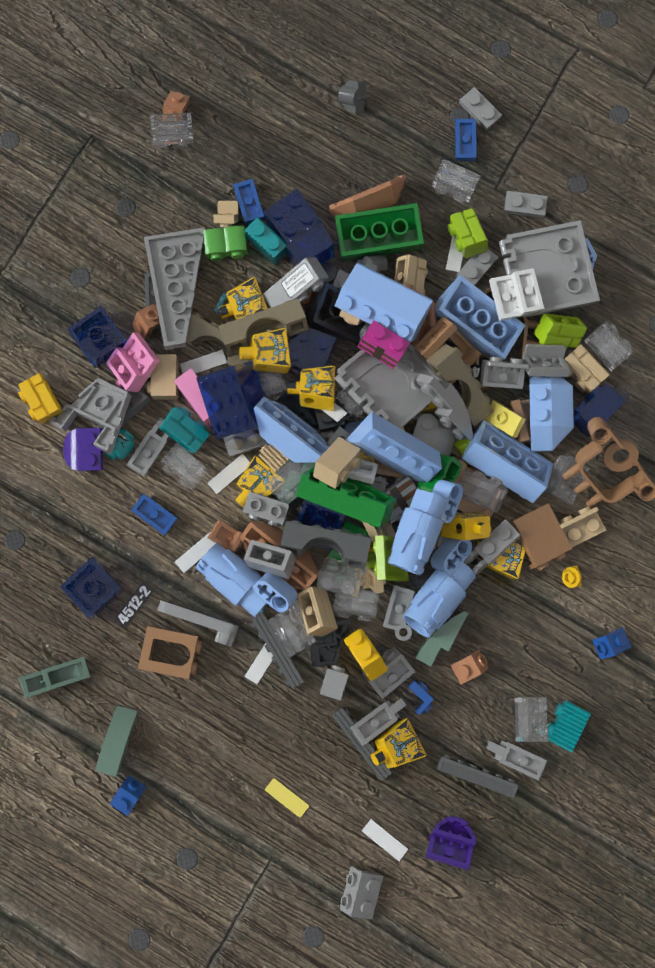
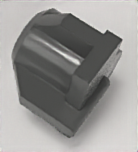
M349 80L340 88L338 98L346 111L354 114L364 113L365 99L370 98V95L366 94L367 81Z
M384 255L365 256L363 259H357V263L380 274L387 271L388 261Z

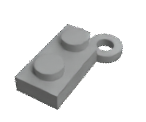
M394 585L382 627L395 630L396 638L400 641H406L411 637L412 630L406 625L403 615L411 606L415 591ZM402 628L407 630V635L404 637L399 634Z

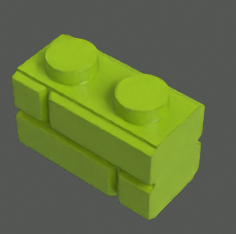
M471 208L464 210L462 213L452 214L450 216V224H448V231L450 236H455L456 238L455 246L457 251L462 252L464 258L487 252L488 239L474 209Z
M545 313L542 315L539 321L540 324L537 325L534 333L539 339L540 344L564 345L567 349L568 347H578L581 337L584 336L587 328L577 317Z

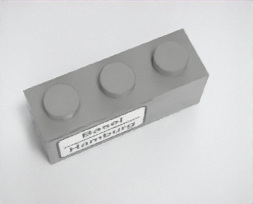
M307 257L262 295L270 308L295 299H299L301 304L309 299L310 293L321 289L329 277L316 257Z

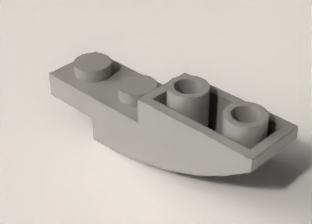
M419 374L415 381L421 386V391L433 399V404L438 407L434 413L440 418V423L452 431L451 435L456 439L471 441L473 439V431L470 417L462 398L454 386L449 382L437 380L433 376Z

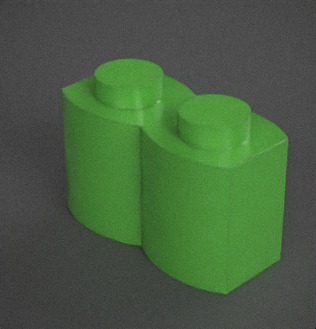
M244 226L213 228L203 231L207 259L217 262L222 261L225 257L241 259L244 255L248 254Z

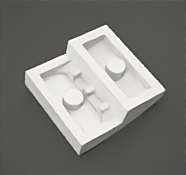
M534 268L515 271L511 275L490 279L489 283L499 321L528 315L544 309Z

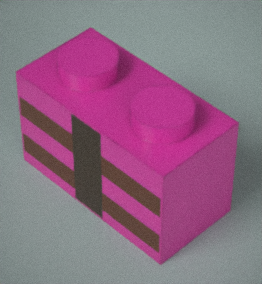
M373 320L361 339L358 348L394 369L410 342Z

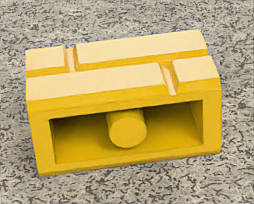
M41 373L32 376L18 385L21 390L18 394L24 403L28 402L31 408L28 412L33 421L37 420L44 424L53 416L57 417L63 412L49 384Z
M362 628L344 639L347 647L370 681L387 672L388 667Z

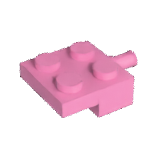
M133 332L123 348L116 347L106 364L118 379L114 386L121 389L124 387L126 391L139 392L160 360L140 333Z

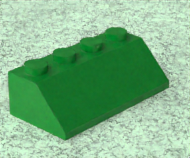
M417 203L335 216L341 262L363 259L365 256H385L418 251L423 248L424 241Z

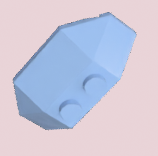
M530 376L531 452L553 451L574 428L573 386L562 377Z
M263 397L254 407L260 436L294 463L316 462L330 447L318 431L284 405Z

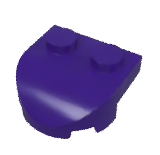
M78 428L67 434L64 440L63 454L65 462L70 468L78 471L103 470V451L93 445L103 428Z
M447 817L437 823L430 834L425 858L468 870L470 868L473 847L476 845L475 833L473 834L468 826V822L459 817Z

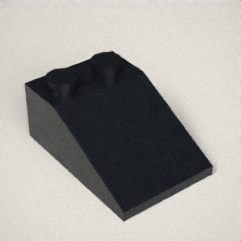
M324 282V286L318 291H313L305 312L308 326L320 332L359 344L371 324L363 321L359 325H351L344 320L345 318L339 316L341 309L335 307L341 289Z

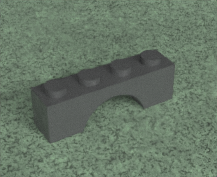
M286 521L280 548L292 551L294 556L302 557L311 547L317 545L329 546L339 553L344 566L365 570L371 538L360 533L353 535L340 529L328 530L320 525L308 526L303 525L299 521Z

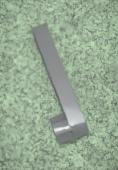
M160 600L157 611L216 630L217 633L214 641L230 647L233 646L239 626Z

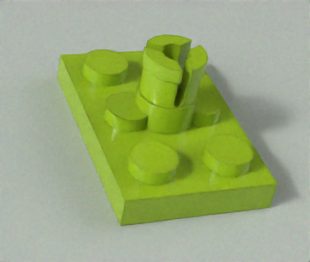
M375 536L374 552L368 553L370 561L366 564L367 569H374L377 580L409 581L408 571L388 563V557L391 555L395 537Z

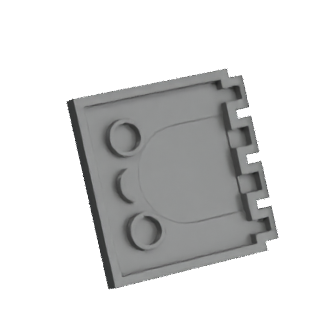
M581 220L509 234L505 240L499 241L502 256H510L503 260L507 275H511L515 271L534 268L544 309L524 315V318L594 304L600 301Z
M409 344L394 369L361 349L337 370L338 375L334 378L344 390L349 386L351 387L348 394L359 405L364 401L367 403L362 409L368 415L373 412L400 429L433 401L430 396L421 391V386L415 381L419 374L433 376L437 380L444 381L434 374L426 359L411 344Z

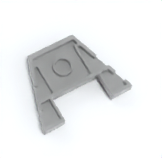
M97 378L78 395L79 398L73 404H67L62 408L63 412L59 416H53L48 422L52 426L66 432L77 415H80L103 426L104 429L93 445L111 455L132 396L127 391Z

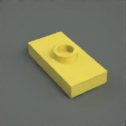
M493 400L490 406L494 411L485 420L510 436L517 438L526 419Z

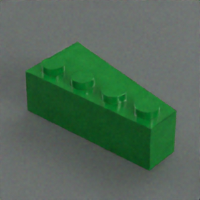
M315 467L302 473L296 494L297 497L363 521L374 527L380 528L390 521L396 502L394 497L362 481L347 478L344 483L341 482L336 488H333L313 477Z

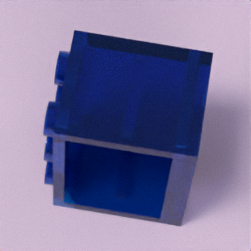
M252 361L196 378L216 440L258 427L254 407L265 396L257 371L253 369Z

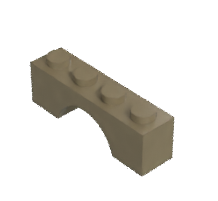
M299 299L287 301L218 326L229 357L238 355L240 347H249L252 336L263 331L286 328V333L290 337L309 330Z
M193 311L191 313L187 343L194 347L200 342L210 340L216 341L225 347L219 325L214 322L207 323L203 320V316ZM239 354L232 357L228 356V367L247 377L253 368L252 359L240 360Z
M444 344L426 361L434 374L445 382L451 380L459 381L461 387L460 397L468 411L471 425L475 427L494 411L489 404L491 400L485 393H482L480 382L471 375L473 371L461 359L463 355L460 350Z

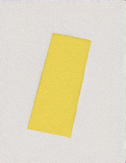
M275 778L265 788L267 793L299 818L302 817L309 807L307 803Z

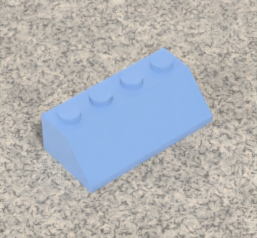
M357 263L342 286L335 307L369 324L374 320L411 344L418 337L433 300Z
M461 275L456 278L434 305L436 319L439 321L444 316L452 322L463 337L488 359L492 356L502 357L504 360L525 327V324L517 318L499 321L495 302Z
M373 412L346 439V441L361 448V452L405 477L409 476L415 482H428L442 469L439 451Z
M484 419L475 431L473 439L467 445L462 457L469 465L478 468L487 476L492 477L503 484L504 487L513 490L522 498L532 503L547 488L554 464L540 454L531 452L530 448L519 443V441Z

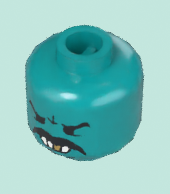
M121 428L111 455L106 452L104 453L112 460H115V458L119 460L125 459L135 446L134 437L127 430Z

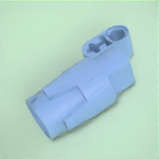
M439 480L435 484L432 493L416 489L410 508H405L397 528L398 530L391 549L392 552L390 557H388L389 564L417 575H421L424 572V565L428 562L443 523H450L455 517L463 495V488L460 484Z
M446 538L431 557V565L436 570L411 601L412 605L403 615L405 622L424 637L429 638L435 630H438L466 597L465 590L476 578L474 572L464 563L472 550L470 540Z
M219 543L213 545L196 566V569L206 577L205 579L236 607L240 604L254 617L267 604L278 612H285L297 599L296 590L283 578L270 573H265L261 576L257 571L249 568L240 557L229 549L226 550Z

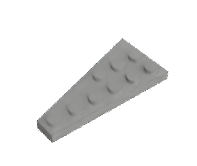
M205 227L144 237L165 350L186 347Z

